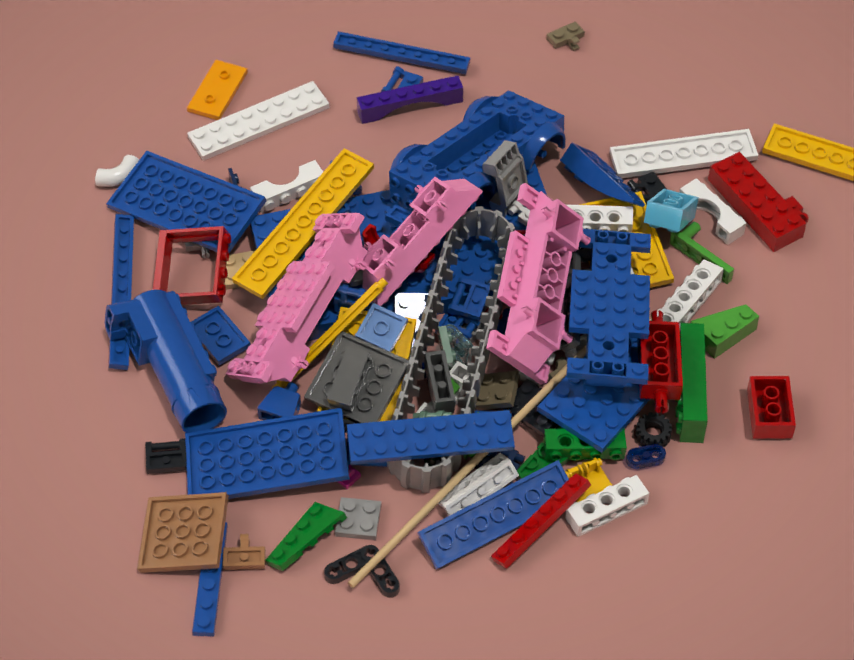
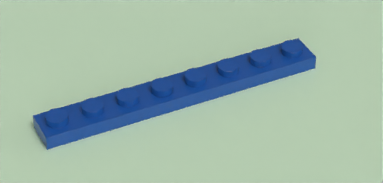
M339 31L333 42V48L461 74H466L470 65V57Z

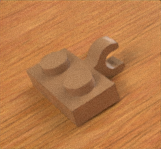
M240 534V547L223 548V569H265V546L250 547L249 534Z

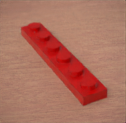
M575 473L491 555L493 561L507 569L591 486L589 480Z

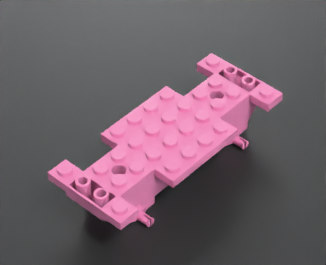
M527 183L520 185L517 201L530 210L526 233L523 236L516 230L510 232L497 298L510 307L506 332L504 336L497 330L490 331L486 349L537 383L543 385L547 383L550 366L545 361L554 351L560 349L562 339L566 343H570L573 340V336L565 332L564 322L566 316L561 313L572 252L578 250L580 241L588 245L591 242V238L583 233L584 218L559 199L553 200L542 191L538 192Z
M334 213L321 214L317 217L315 226L312 229L317 233L314 243L306 250L303 261H293L288 265L285 276L278 282L276 291L268 298L267 306L257 317L258 321L255 324L259 328L256 334L257 338L248 347L244 359L235 358L229 363L226 372L228 377L240 379L242 382L257 384L274 380L291 382L299 369H306L309 366L308 361L305 360L310 350L305 345L306 341L340 284L350 283L358 270H365V267H367L363 259L368 251L362 246L359 228L365 218L362 214Z

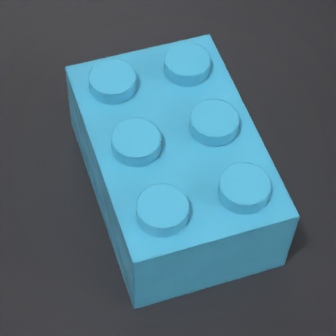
M663 189L647 201L644 223L649 224L653 228L663 227L667 228L669 232H679L695 218L699 197Z

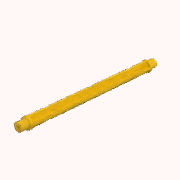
M383 277L378 282H375L310 347L305 360L310 364L384 291L383 288L389 283ZM303 368L298 370L292 381L304 370ZM276 380L277 382L272 388L275 386L286 388L289 382Z

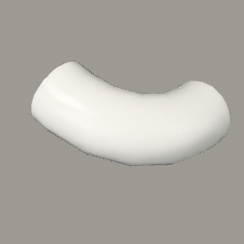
M126 155L121 164L115 168H99L95 177L96 186L114 187L121 185L139 159L133 155Z

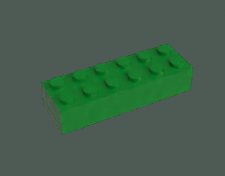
M681 323L680 344L683 388L680 400H675L677 401L675 417L678 418L676 434H679L680 442L704 443L708 422L704 324Z

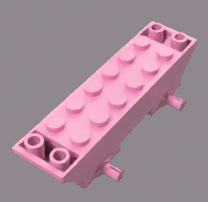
M436 177L425 187L417 185L418 188L415 187V192L418 195L410 204L414 210L389 238L383 234L373 245L370 242H366L368 246L364 244V248L368 252L363 259L367 264L366 269L363 270V288L368 290L382 277L389 283L383 288L384 291L373 300L375 304L382 306L389 300L392 293L400 288L408 275L414 272L416 266L428 256V253L434 246L440 243L441 238L453 228L456 221L466 213L472 203L478 200L483 192L480 188L466 179L441 181Z

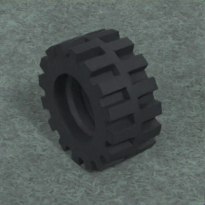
M652 412L648 413V416L644 414L637 422L635 433L637 442H640L642 447L645 445V449L648 450L649 448H652V450L658 448L660 450L663 446L666 447L670 442L672 434L670 420L668 418L665 419L663 414L659 416L657 412H655V415ZM653 427L659 429L662 433L651 435L647 433L646 429Z

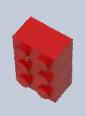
M750 376L747 395L753 439L793 438L796 422L789 376Z

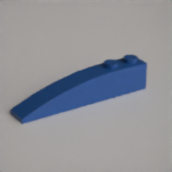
M575 143L570 144L560 161L565 164L564 168L567 171L575 174L574 177L578 181L585 182L599 192L628 204L640 207L645 206V203L634 192L630 191L631 188L623 183L624 180L616 176L615 170L595 152Z

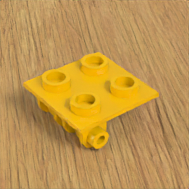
M593 458V460L578 464L576 467L566 469L565 473L569 479L576 473L588 479L591 484L576 502L586 499L590 494H597L607 486L612 485L601 468L603 463L600 458Z

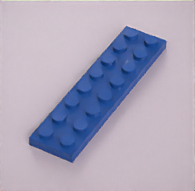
M510 410L347 424L351 465L511 451L515 449Z
M559 460L422 529L417 534L437 570L523 525L569 478Z

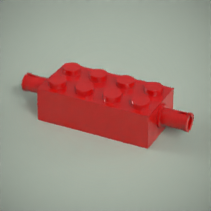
M657 310L651 312L652 321H649L648 339L637 338L638 363L648 364V384H639L640 398L655 399V411L657 413H660L661 407L662 413L668 412L667 399L680 400L683 388L679 322L663 321V312L660 310L657 317Z

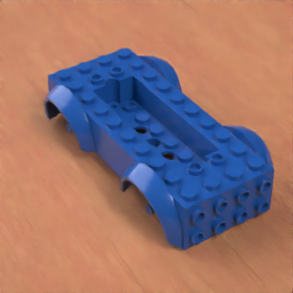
M509 90L499 97H481L470 104L465 112L463 121L428 145L413 144L403 148L396 155L389 171L390 201L413 212L414 209L410 204L418 195L415 192V187L418 188L417 185L425 187L434 177L441 181L466 179L478 188L488 185V190L492 195H495L497 188L496 178L483 173L482 166L488 157L497 150L504 140L516 142L519 153L524 159L525 170H530L537 155L542 158L546 157L547 151L541 148L547 141L557 144L561 149L565 148L564 115ZM476 202L472 203L471 209L475 208Z

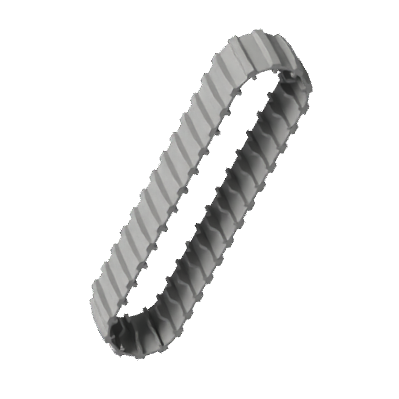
M483 206L475 207L474 210L467 211L460 217L453 228L446 233L392 420L407 419L408 414L415 412V405L412 404L413 397H419L420 394L417 380H424L425 370H422V363L425 360L427 346H434L432 329L438 330L439 320L436 319L437 313H443L444 303H441V297H448L449 287L446 286V281L453 280V271L450 270V266L457 265L458 255L455 254V249H461L464 239L468 240L471 236H476V239H479V236H486L492 239L491 242L493 243L497 241L498 247H503L499 249L498 258L502 259V264H495L494 274L498 275V279L491 280L490 290L493 291V296H486L485 306L489 307V312L481 314V322L484 323V329H477L476 339L480 340L479 346L472 347L471 355L475 356V363H468L467 372L471 374L470 380H463L462 389L466 390L465 397L458 398L457 405L461 407V414L475 412L476 401L480 394L481 384L490 356V351L486 349L490 331L497 330L499 317L503 309V302L497 298L510 232L515 231L513 223H509L503 217L502 212L487 210ZM462 455L444 456L441 458V461H436L435 466L428 467V463H425L424 467L415 466V462L411 460L389 461L387 466L390 474L397 477L402 487L421 490L422 493H429L430 489L439 486L444 487L450 481L452 474L457 472L460 467Z

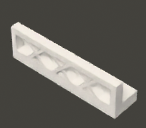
M499 453L460 481L438 504L450 516L497 492L518 477L519 474L511 460Z

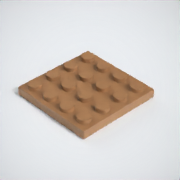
M222 492L149 497L138 560V571L146 573L219 568L228 494Z

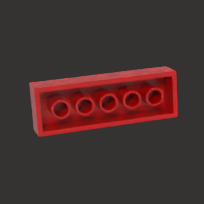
M740 151L710 166L708 181L773 252L803 238L807 223Z

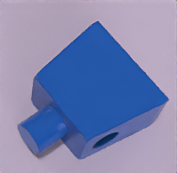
M289 382L286 388L273 387L257 408L259 419L269 420L298 415L301 408V397L299 393H296L298 386Z

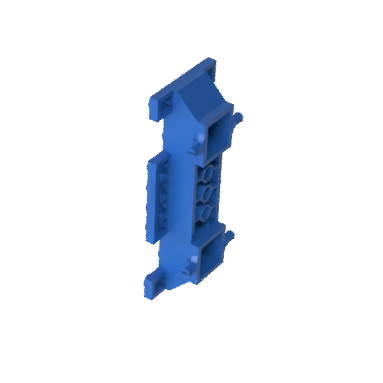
M583 228V233L591 238V242L585 245L580 241L579 247L592 248L589 271L572 269L569 332L587 334L585 359L568 357L566 378L584 379V385L624 388V385L627 386V383L647 385L648 364L629 363L628 354L629 338L648 339L650 276L631 274V252L650 253L651 234Z

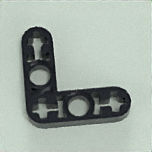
M366 545L328 564L324 569L325 580L330 584H337L354 576L371 560L367 553L374 554L375 556L379 549L374 545ZM383 558L369 574L385 597L392 598L398 595L400 583ZM349 561H356L358 563L355 568L346 566ZM378 567L386 570L382 575H378L374 571ZM333 571L334 573H337V576H334L333 574L330 575V572ZM386 579H388L390 586H394V589L387 588Z

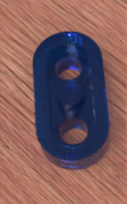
M658 444L633 448L627 453L626 463L633 469L657 466L665 461L666 450Z

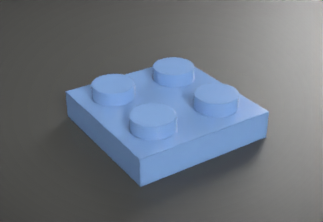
M373 303L355 337L392 352L408 323V319Z

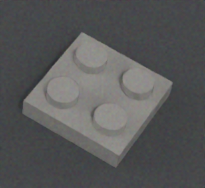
M341 497L339 511L345 512L347 519L343 522H337L335 536L376 540L381 501Z

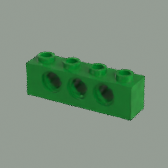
M625 428L603 453L589 444L588 446H583L582 444L585 442L566 429L544 430L545 460L557 461L568 457L569 460L573 461L593 460V458L625 459L627 450Z

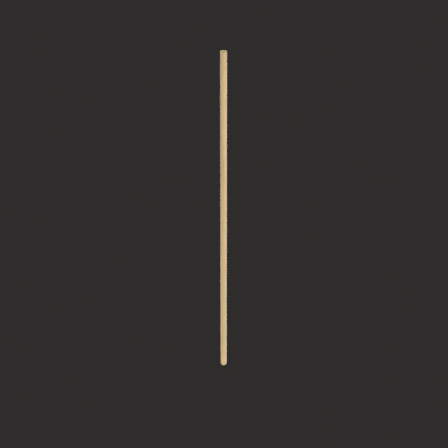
M586 345L573 358H584L586 356ZM567 364L511 419L512 429L566 376ZM488 453L476 454L348 581V585L354 588Z

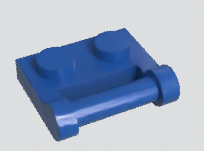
M397 66L394 68L389 82L382 88L381 92L392 90L399 78L403 80L398 88L423 83V76L404 71L401 67Z
M460 277L453 300L447 307V312L451 315L458 314L479 321L485 307L486 296H489L491 292L490 285ZM470 288L464 306H459L464 290Z

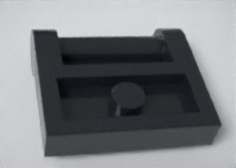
M185 438L172 442H145L147 474L187 470ZM180 449V450H172V451L153 452V451H160V450Z

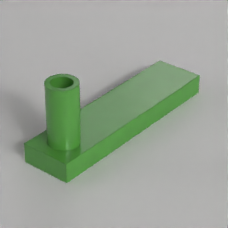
M692 222L682 232H671L670 244L698 264L706 260L724 268L722 281L728 284L732 280L734 268L691 239L701 230L697 222Z

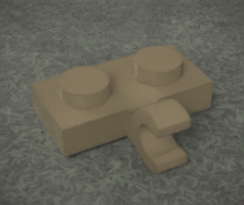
M573 22L548 33L546 39L555 49L568 44L575 51L580 49L577 43L580 42L579 38L584 37L585 31L576 22Z

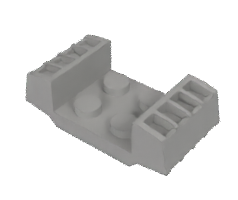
M506 140L488 157L482 166L483 173L496 178L498 192L489 200L492 211L498 210L502 212L504 218L511 204L518 198L520 185L528 184L524 159L519 153L517 143Z

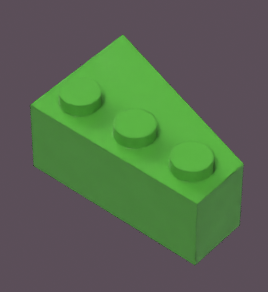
M745 304L692 320L690 323L704 324L705 351L715 359L757 329L759 315Z

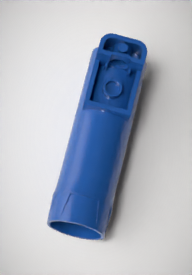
M149 290L139 294L133 300L106 306L104 323L110 341L125 337L138 365L151 364L182 430L185 433L217 427L227 414V408L220 396L219 389L214 384L217 371L209 360L207 350H204L200 336L196 335L194 324L189 321L187 310L182 307L179 295L174 291Z

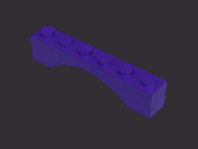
M457 75L357 97V112L361 123L365 124L379 121L393 110L413 103L434 102L446 106L463 102V85Z

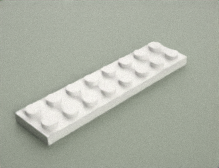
M312 81L190 131L187 135L204 161L329 109L330 106L327 99Z
M749 129L610 147V156L616 176L621 178L643 176L651 172L658 174L710 167L739 151L748 161L758 160L759 155Z

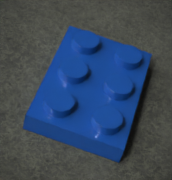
M219 306L191 321L194 324L196 335L201 338L203 348L207 350L208 354L219 366L247 350L251 345L250 341Z

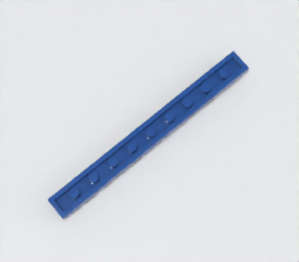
M115 214L111 304L131 300L134 216ZM125 337L110 341L109 368L128 370L130 347Z

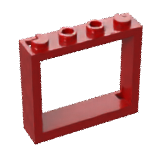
M224 226L160 230L153 290L167 292L173 243L218 240L213 291L177 294L180 297L181 305L223 303V296L226 294L225 278L228 276L226 265L227 261H229L228 245L231 243L230 233L227 232Z

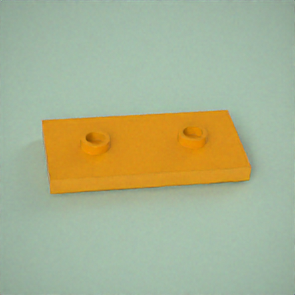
M215 60L188 104L187 112L220 120L247 75V68Z

